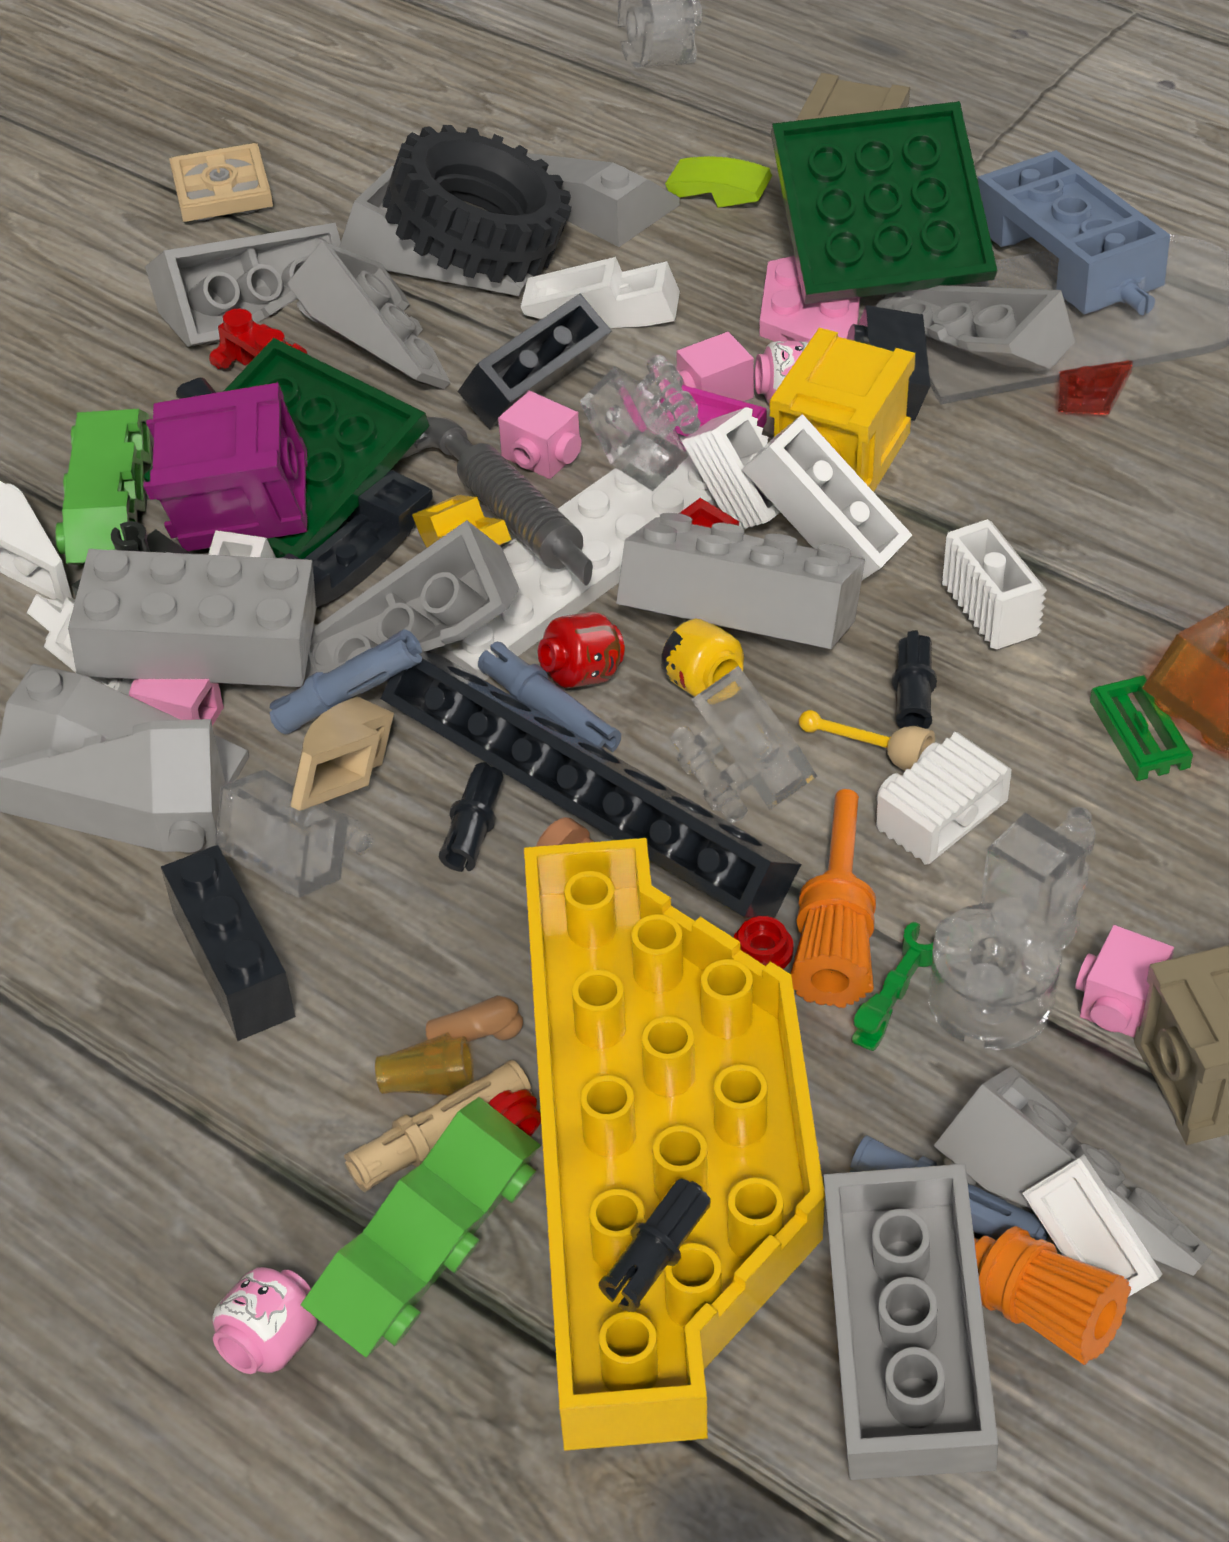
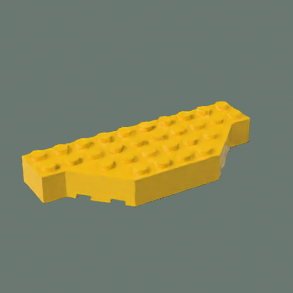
M646 838L525 847L524 859L558 1394L564 1451L708 1439L707 1393L704 1369L823 1240L825 1192L792 976L771 961L765 966L740 950V941L701 916L695 921L671 906V897L651 885ZM679 1179L696 1182L710 1197L711 1203L706 1213L679 1248L681 1259L675 1266L667 1265L641 1300V1305L635 1312L623 1310L618 1307L624 1298L621 1294L622 1290L615 1300L611 1302L598 1286L599 1281L608 1274L633 1240L631 1229L636 1223H645L674 1183Z

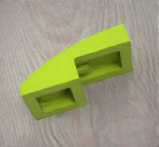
M714 156L690 157L679 160L665 185L669 192L680 198L712 193L717 207L720 208L759 201L772 178V173L768 167L741 159Z

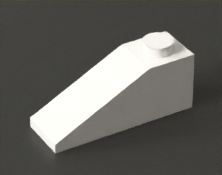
M0 481V572L53 600L57 598L64 602L66 597L71 599L72 595L62 560L24 494L16 486Z

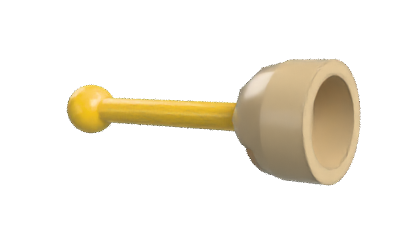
M813 710L804 711L799 717V726L805 732L812 733L822 730L887 748L888 756L892 763L903 771L911 769L913 764L917 763L922 752L929 745L935 743L934 731L917 726L903 727L894 732L891 737L821 719L820 715Z

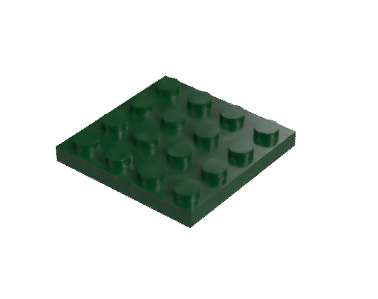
M960 101L772 123L771 138L804 304L928 289L939 285L952 286L995 280L998 269Z
M273 338L224 391L278 383L281 388L290 416L307 448V532L267 538L276 558H283L290 553L300 559H304L334 534L359 506L358 497L393 468L427 430L430 424L425 412ZM153 466L143 476L145 482L150 481V471L153 469Z

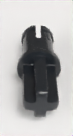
M918 630L909 631L907 637L899 640L898 669L895 670L892 676V686L897 692L896 724L899 728L917 726L928 729L932 724L931 693L937 687V675L932 670V641L929 636L919 635Z
M480 762L475 765L468 779L462 799L455 801L450 808L451 826L438 857L441 863L451 870L463 872L464 868L467 871L475 868L483 838L486 832L493 829L496 817L492 809L504 776L500 770L491 767L486 762Z
M684 1179L677 1180L645 1223H636L631 1229L633 1240L608 1274L603 1276L598 1283L602 1293L611 1302L615 1300L622 1290L621 1294L624 1298L618 1307L628 1312H635L641 1305V1300L667 1265L675 1266L681 1259L679 1248L706 1213L711 1203L710 1197L699 1184Z

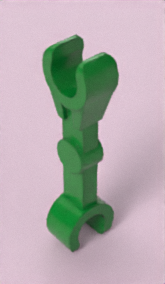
M911 922L906 926L902 943L903 959L895 970L892 969L888 973L880 994L876 993L858 1009L853 1022L854 1026L858 1029L852 1036V1043L871 1051L876 1050L886 1032L893 1011L892 1007L897 999L901 1000L909 987L910 979L917 968L932 966L942 958L944 933L939 932L933 943L923 945L916 942L919 936L920 924Z

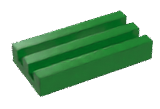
M1145 675L1092 688L1090 703L1136 781L1148 779V774L1151 770H1155L1158 776L1169 774L1170 766L1175 764L1180 771L1191 768L1193 753ZM1133 693L1167 750L1161 751L1148 729L1149 724L1141 711H1137L1127 694Z

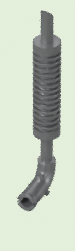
M439 417L427 418L430 426L401 459L430 447L440 448L445 454L454 455L459 460L457 475L460 480L499 519L505 521L507 528L544 565L553 569L567 567L587 586L592 577L593 566L592 561L581 551L583 548V535L580 530L495 448L483 443L472 445L468 441L466 431L449 419Z

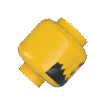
M696 618L686 621L672 631L664 644L661 654V667L666 678L696 699L711 701L729 693L737 686L743 674L744 651L740 642L717 625Z

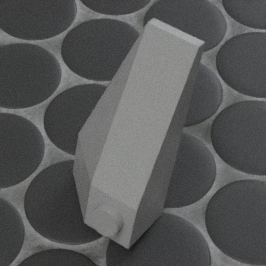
M336 223L164 250L145 266L158 313L187 347L220 341L218 325L223 323V315L229 310L246 309L251 312L254 322L262 321L298 299L287 283L321 241L340 247L341 240Z

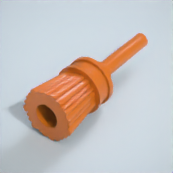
M842 789L835 794L828 871L807 881L800 891L797 927L801 937L791 971L793 989L797 990L796 994L798 996L804 997V1000L810 1003L815 1001L816 1004H827L828 1006L834 1004L838 1008H845L847 1004L853 1005L854 1001L859 1002V998H865L866 993H871L874 989L869 938L874 931L876 896L867 883L852 873L859 796L850 789Z
M1017 1226L1005 1231L997 1240L987 1235L979 1240L974 1238L982 1307L991 1311L998 1310L1002 1312L1007 1320L1015 1324L1024 1322L1083 1365H1086L1093 1358L1096 1359L1100 1353H1104L1105 1348L1114 1339L1116 1330L1120 1328L1123 1320L1122 1317L1126 1311L1127 1298L1130 1294L1131 1286H1129V1281L1124 1276L1057 1254L1054 1244L1044 1239L1036 1240L1031 1237L1028 1231Z

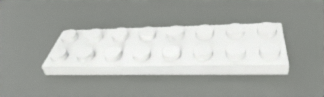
M670 431L666 432L558 508L583 535V548L581 551L592 561L593 566L592 577L587 586L567 567L553 569L544 565L516 537L502 547L519 586V590L510 607L463 640L429 651L433 654L441 655L479 678L487 680L489 676L479 670L478 660L485 649L495 657H499L491 651V644L496 641L502 642L510 651L519 656L543 638L546 627L553 619L577 614L619 583L624 541L626 538L654 518L660 517V514L680 513L699 498L720 509L682 443V440L687 436Z

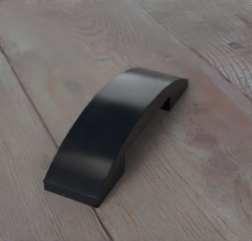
M391 470L358 497L360 514L304 558L305 560L313 561L316 607L329 603L356 587L393 554L416 525L412 514L426 509L432 500L433 493L431 488ZM290 553L283 557L286 559H300Z

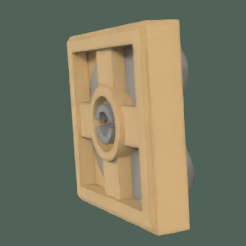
M258 143L169 158L183 222L192 220L206 221L215 216L238 212L252 213L261 208L273 206L271 191Z

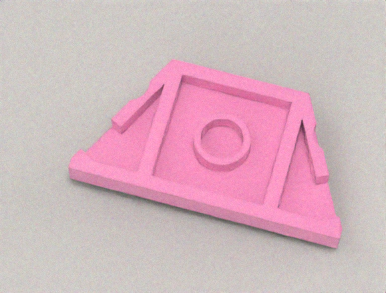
M795 255L769 261L760 314L759 336L774 342L810 341L820 327L838 332V337L847 339L850 326L852 324L858 325L861 297L804 304Z

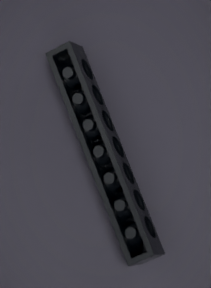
M422 651L419 654L422 656V661L419 664L390 677L380 698L381 700L613 839L646 838L650 861L743 917H776L802 865L799 862L441 655Z

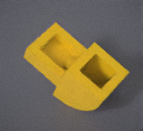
M456 495L412 514L426 548L466 520L498 545L511 540L505 521L503 519L484 517L477 497Z

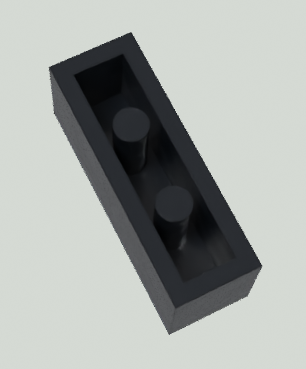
M580 293L478 362L457 392L490 430L499 423L498 417L529 390L540 395L588 361L612 330Z
M218 844L161 866L173 914L237 1041L295 1018L286 971Z

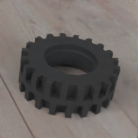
M443 125L441 132H436L432 127L427 126L422 128L420 136L412 132L407 135L405 143L401 144L382 207L388 208L385 215L387 223L398 224L395 234L400 240L411 239L416 243L413 251L420 256L428 253L439 259L438 266L446 270L450 265L463 269V276L473 279L476 273L486 274L490 282L500 283L503 275H508L514 282H522L526 273L533 277L541 274L543 267L548 268L571 212L572 206L568 205L571 195L569 191L561 190L564 182L559 175H549L546 172L549 165L542 159L534 161L526 156L528 149L521 145L514 149L502 143L504 137L496 134L493 135L492 139L480 136L476 128L467 127L466 133L457 132L453 125ZM465 202H468V203H471V204H473V205L482 207V208H484L485 210L480 209V208H477V207L472 206V205H469V204H467V203H465Z

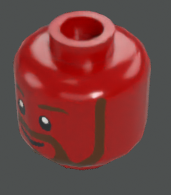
M598 612L573 614L555 618L548 624L543 638L538 645V659L541 667L548 672L553 681L564 688L599 684L609 681L616 673L618 666L624 658L625 645L620 630L605 615Z

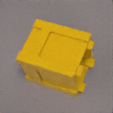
M819 327L770 399L769 416L774 418V437L803 414L874 492L910 434L911 418L907 417L906 413L908 383L915 367V353L899 348L891 351L838 337V332Z

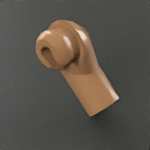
M497 995L463 1010L429 1020L426 1024V1036L429 1044L436 1051L492 1034L496 1039L509 1040L521 1031L523 1017L518 1012V1005L513 1000Z

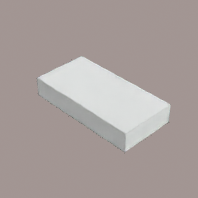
M1084 1154L1022 1193L1063 1256L1124 1276L1129 1281V1286H1131L1129 1296L1161 1277L1162 1272Z

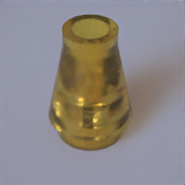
M448 1032L394 1053L377 1056L375 1060L376 1080L381 1094L399 1092L450 1096L459 1091V1089L473 1083L474 1080L472 1055L466 1037L452 1038Z

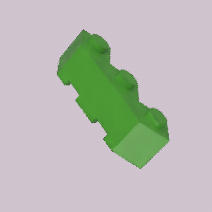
M140 409L77 412L76 425L71 428L72 450L68 473L64 474L63 522L56 524L57 549L59 554H65L67 564L84 565L88 549L115 550L110 535L112 529L115 527L119 529L121 538L124 541L120 524L129 521L137 522V512H146L143 465L152 464L150 430L146 425V420H149L148 413Z
M480 1097L473 1100L457 1112L424 1161L399 1179L364 1231L335 1254L301 1303V1306L365 1358L385 1340L395 1347L420 1316L421 1312L415 1308V1305L446 1268L455 1274L476 1249L480 1240L474 1234L504 1198L514 1203L529 1185L537 1171L528 1164L541 1145Z

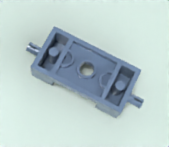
M1057 150L978 176V184L990 238L1000 247L1015 245L1021 240L1033 237L1057 256L1059 262L1056 290H1061L1063 298L1084 315L1099 311L1120 301L1129 304L1140 315H1144V312L1148 314L1153 309L1155 298L1146 292L1165 285L1170 243L1169 233Z

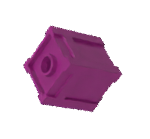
M278 383L154 403L153 419L146 420V425L154 438L153 469L150 471V481L143 482V487L150 500H160L170 521L164 522V526L171 539L178 538L182 548L192 551L210 548L216 530L264 538L307 532V448L302 437L297 432Z

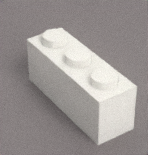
M803 414L777 434L742 468L744 473L814 549H818V546L822 544L838 545L850 549V556L865 559L862 580L881 569L912 536L907 528Z

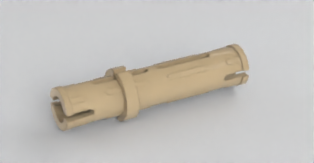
M509 1060L504 1065L493 1070L492 1073L478 1081H474L439 1101L429 1109L411 1118L408 1115H403L392 1122V1129L373 1141L345 1154L346 1167L357 1186L363 1192H366L384 1181L387 1177L411 1164L416 1167L419 1166L457 1112L473 1100L480 1097L488 1103L496 1095L506 1090L516 1092L526 1089L530 1091V1082L519 1064L514 1060Z

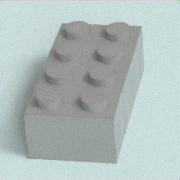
M662 513L660 517L654 518L625 539L616 604L690 620L695 618L701 619L714 625L832 649L855 622L865 559L850 556V549L838 545L822 544L818 546V549L798 546L797 539L788 535L766 534L763 539L744 535V528L737 525L715 523L712 525V528L692 524V518L687 515Z
M88 549L68 626L76 674L87 677L126 679H209L210 683L301 687L304 685L316 612L313 561L305 559Z
M965 1164L824 1174L850 1480L996 1471L998 1437Z

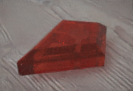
M1126 360L1094 366H1082L1080 368L1060 371L1058 412L1109 415L1132 373L1133 361Z

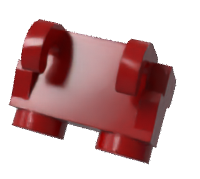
M238 308L229 310L223 315V323L218 325L220 344L211 351L209 359L210 364L218 369L228 368L231 362L236 359L241 364L248 365L273 338L306 354L307 351L297 343L291 345L286 342L284 333L281 330L271 328L264 323L261 325L253 321L250 311Z

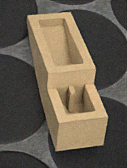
M358 696L341 702L322 713L311 724L304 737L290 806L301 811L368 786L372 768L383 763L394 713Z

